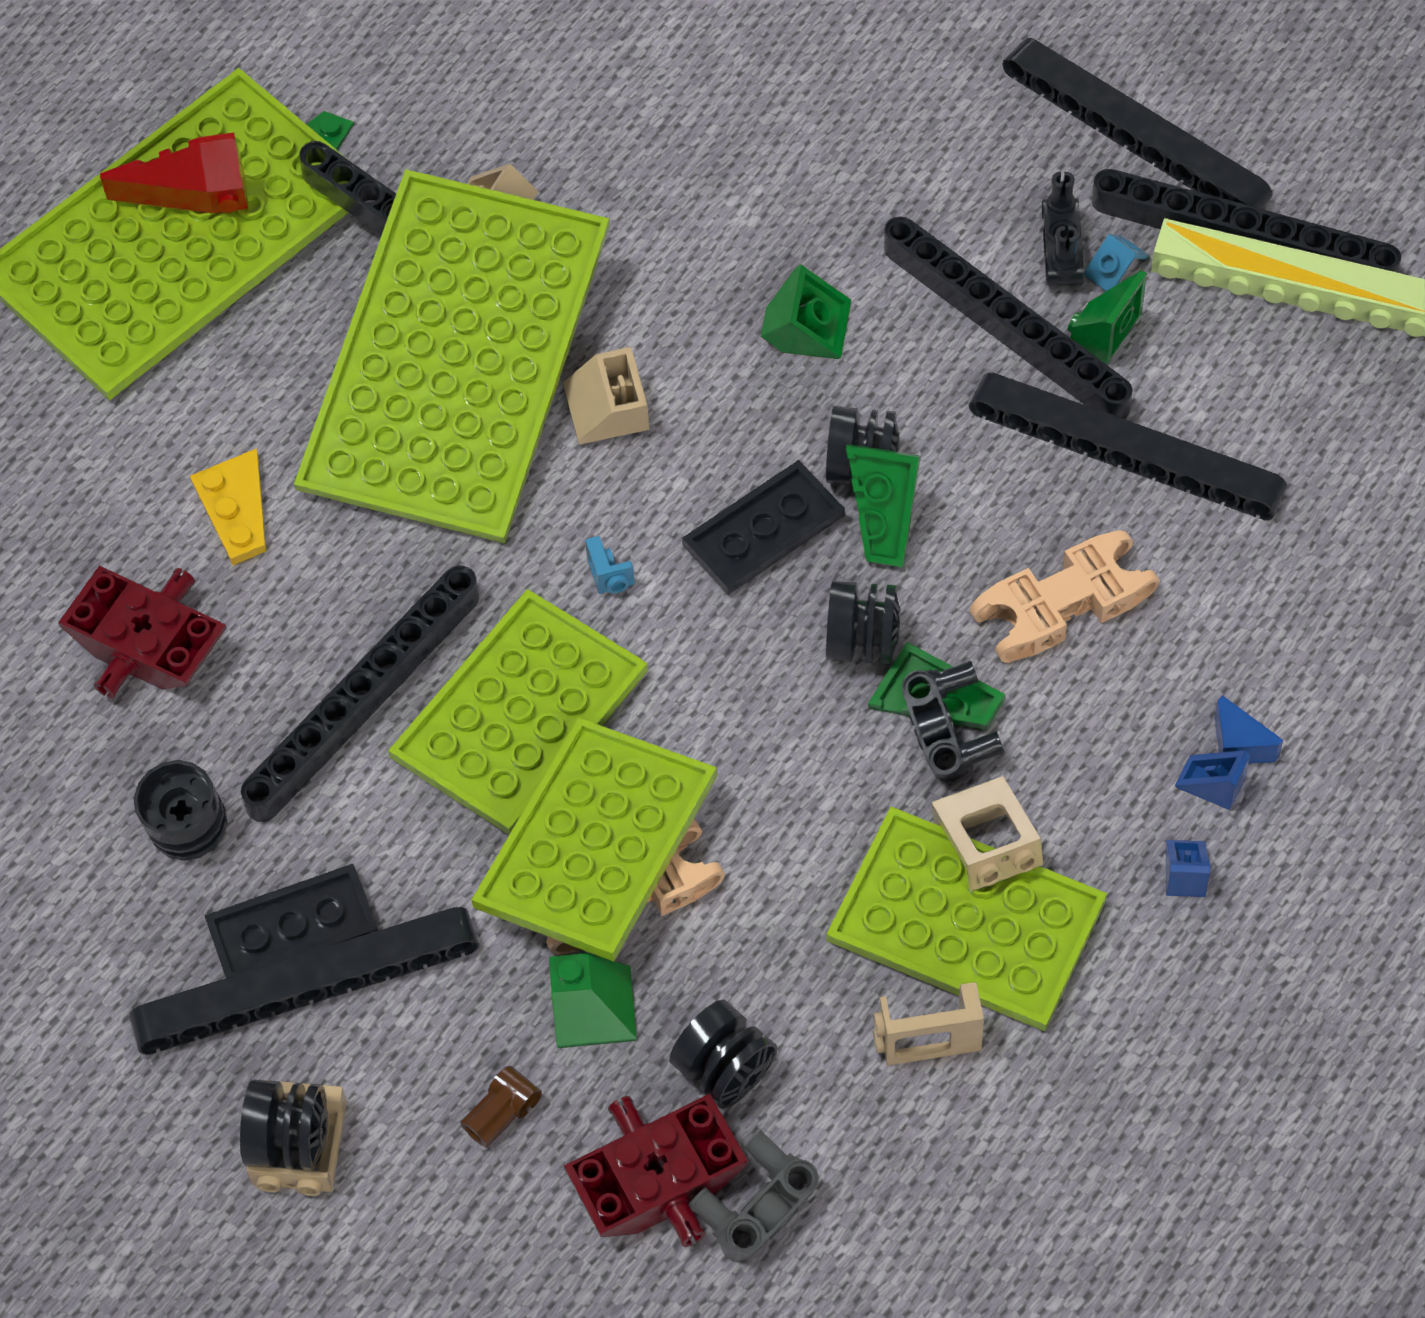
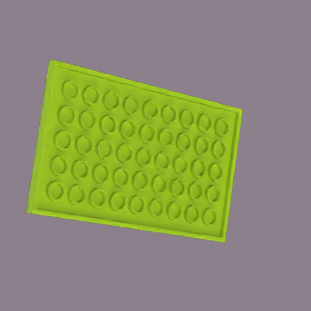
M237 68L102 172L135 160L151 161L159 158V152L168 148L172 152L188 147V141L198 137L234 132L246 176L248 209L236 210L231 213H206L107 200L99 173L0 248V301L109 401L349 213L307 184L303 179L299 154L301 148L306 143L320 141L336 152L338 151L240 68ZM316 162L312 163L311 165H319L321 163ZM342 181L338 184H346L348 181Z
M405 169L294 481L295 490L506 543L610 228V218Z

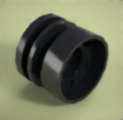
M833 406L827 446L826 483L851 485L852 473L847 457V444L899 452L900 432L896 421V411H887L884 427H878V410L872 409L866 426L860 425L858 408Z
M832 581L827 620L826 660L851 662L856 645L864 646L866 663H872L874 647H882L881 664L891 665L892 656L899 641L901 615L896 585H887L885 602L877 601L878 584H871L867 600H859V590L856 582Z
M174 760L163 762L150 769L139 781L133 797L135 813L158 851L173 859L183 861L197 859L214 850L223 839L228 824L226 808L205 770L193 762Z
M725 999L718 1000L707 1006L689 1023L675 1042L669 1060L691 1082L701 1080L700 1090L706 1095L710 1093L714 1102L721 1109L729 1108L739 1102L759 1083L772 1065L778 1047L767 1036L763 1037V1033L756 1026L746 1028L747 1019Z
M253 1079L245 1093L240 1122V1154L243 1164L245 1166L272 1168L276 1165L282 1150L284 1163L288 1169L294 1170L300 1161L303 1170L315 1171L319 1166L328 1133L327 1097L324 1086L322 1084H311L306 1092L305 1086L302 1083H295L291 1087L287 1100H285L283 1085L280 1081Z

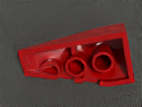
M234 132L198 137L188 141V147L172 152L168 148L160 151L159 158L151 161L135 160L100 173V179L107 200L206 213H231L236 210L248 209L246 176Z

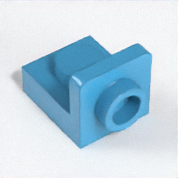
M600 536L585 539L587 561L599 594L605 592L620 593L626 590L628 586L635 584L634 568L631 561L615 564L611 549H604Z

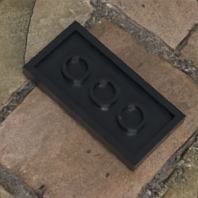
M797 460L682 537V545L724 592L729 595L844 517L845 508L803 463Z
M354 864L204 915L226 978L378 931Z

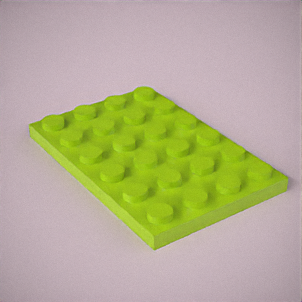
M527 589L388 750L389 758L509 835L578 717L603 726L647 673L648 663Z
M578 717L472 897L473 908L614 962L718 776L717 767Z
M890 806L826 933V941L958 996L960 994V984L976 982L982 1006L1046 1031L1106 902L1107 893L1041 866L1003 879L993 885L971 891L968 885L967 870L942 827ZM971 839L978 852L985 853L996 849Z

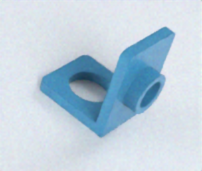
M1108 234L1084 271V275L1107 291L1119 284L1135 258L1147 260L1150 255L1125 237Z

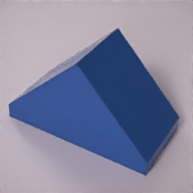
M1222 695L1217 700L1214 719L1219 753L1246 750L1250 754L1249 764L1271 763L1280 757L1283 739Z
M1244 750L1190 755L1175 787L1227 810H1231L1245 781L1250 754Z
M1166 840V896L1205 897L1210 876V861L1205 841Z

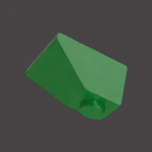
M801 264L793 270L766 307L760 337L783 353L840 359L851 299Z
M1140 270L1089 301L1081 313L1076 312L1070 320L1067 329L1071 333L1070 338L1108 365L1142 315L1147 273Z
M590 953L549 957L557 1048L637 1041L630 966Z

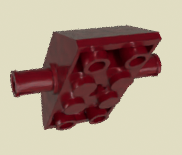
M100 565L95 570L58 624L96 659L109 664L100 678L94 683V688L100 694L105 696L108 691L107 697L110 699L115 698L116 693L129 675L162 690L186 687L227 628L226 624L180 603L191 586L195 584V579L190 573L184 571L181 576L182 569L176 568L162 590L156 592Z
M709 1093L649 1124H644L630 1096L621 1097V1101L624 1104L622 1108L618 1100H615L608 1107V1111L612 1114L623 1136L564 1165V1170L600 1237L639 1234L669 1219L683 1247L693 1245L690 1240L692 1236L695 1242L698 1243L705 1237L706 1233L701 1228L692 1209L688 1205L705 1187L713 1195H716L748 1164V1160L712 1096ZM661 1169L663 1172L657 1175L654 1170Z

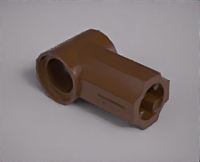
M507 1066L493 1079L488 1088V1094L460 1122L461 1127L480 1146L488 1148L516 1117L518 1119L524 1118L529 1113L527 1111L529 1106L534 1108L542 1096V1091L514 1067Z

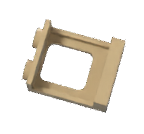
M1003 776L931 802L934 824L942 827L966 868L968 885L971 891L993 885L998 881L1028 872L1033 868L1043 865L1041 838ZM1007 814L1020 839L989 852H978L965 829Z
M976 982L960 984L958 1010L891 1020L885 996L880 997V1012L873 1013L875 1049L877 1054L884 1053L886 1066L976 1052L982 1049L984 1016ZM950 1032L949 1041L895 1050V1042L902 1038Z
M281 1082L285 1100H287L291 1087L295 1083ZM302 1083L305 1086V1091L307 1092V1089L311 1084ZM323 1085L327 1097L328 1133L320 1160L319 1171L247 1166L246 1171L252 1185H256L257 1189L264 1192H279L280 1188H291L307 1196L320 1195L321 1191L332 1192L347 1105L343 1087Z

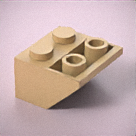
M631 347L594 355L563 382L579 445L650 430L648 405Z

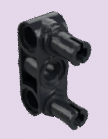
M1061 172L1054 173L1051 180L1052 192L1047 199L1042 200V219H1044V227L1042 228L1047 285H1083L1084 262L1079 200L1073 195L1075 178L1070 172H1064V181H1061Z
M972 661L938 672V669L933 671L931 669L927 671H912L907 674L902 683V693L910 712L909 718L920 748L924 751L934 776L945 782L959 779L962 774L967 773L969 769L973 768L972 764L1005 753L997 731L966 743L963 740L957 741L956 729L947 705L943 702V699L947 698V693L979 682ZM925 683L931 686L930 693L926 697L916 699L911 696L912 689L917 684ZM949 753L956 756V763L952 768L941 770L936 766L937 760L941 755Z

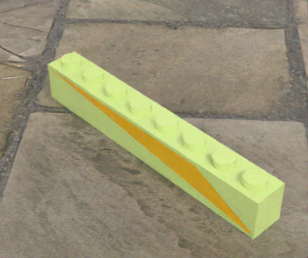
M1166 218L1163 220L1153 253L1151 272L1159 273L1161 276L1169 279L1177 277L1194 281L1197 285L1203 287L1215 286L1228 289L1236 295L1249 294L1261 297L1270 303L1283 302L1299 306L1301 309L1309 312L1321 311L1333 314L1342 320L1355 319L1370 323L1376 328H1393L1405 331L1414 337L1425 336V279Z

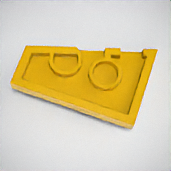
M257 448L190 475L191 483L232 566L266 552Z

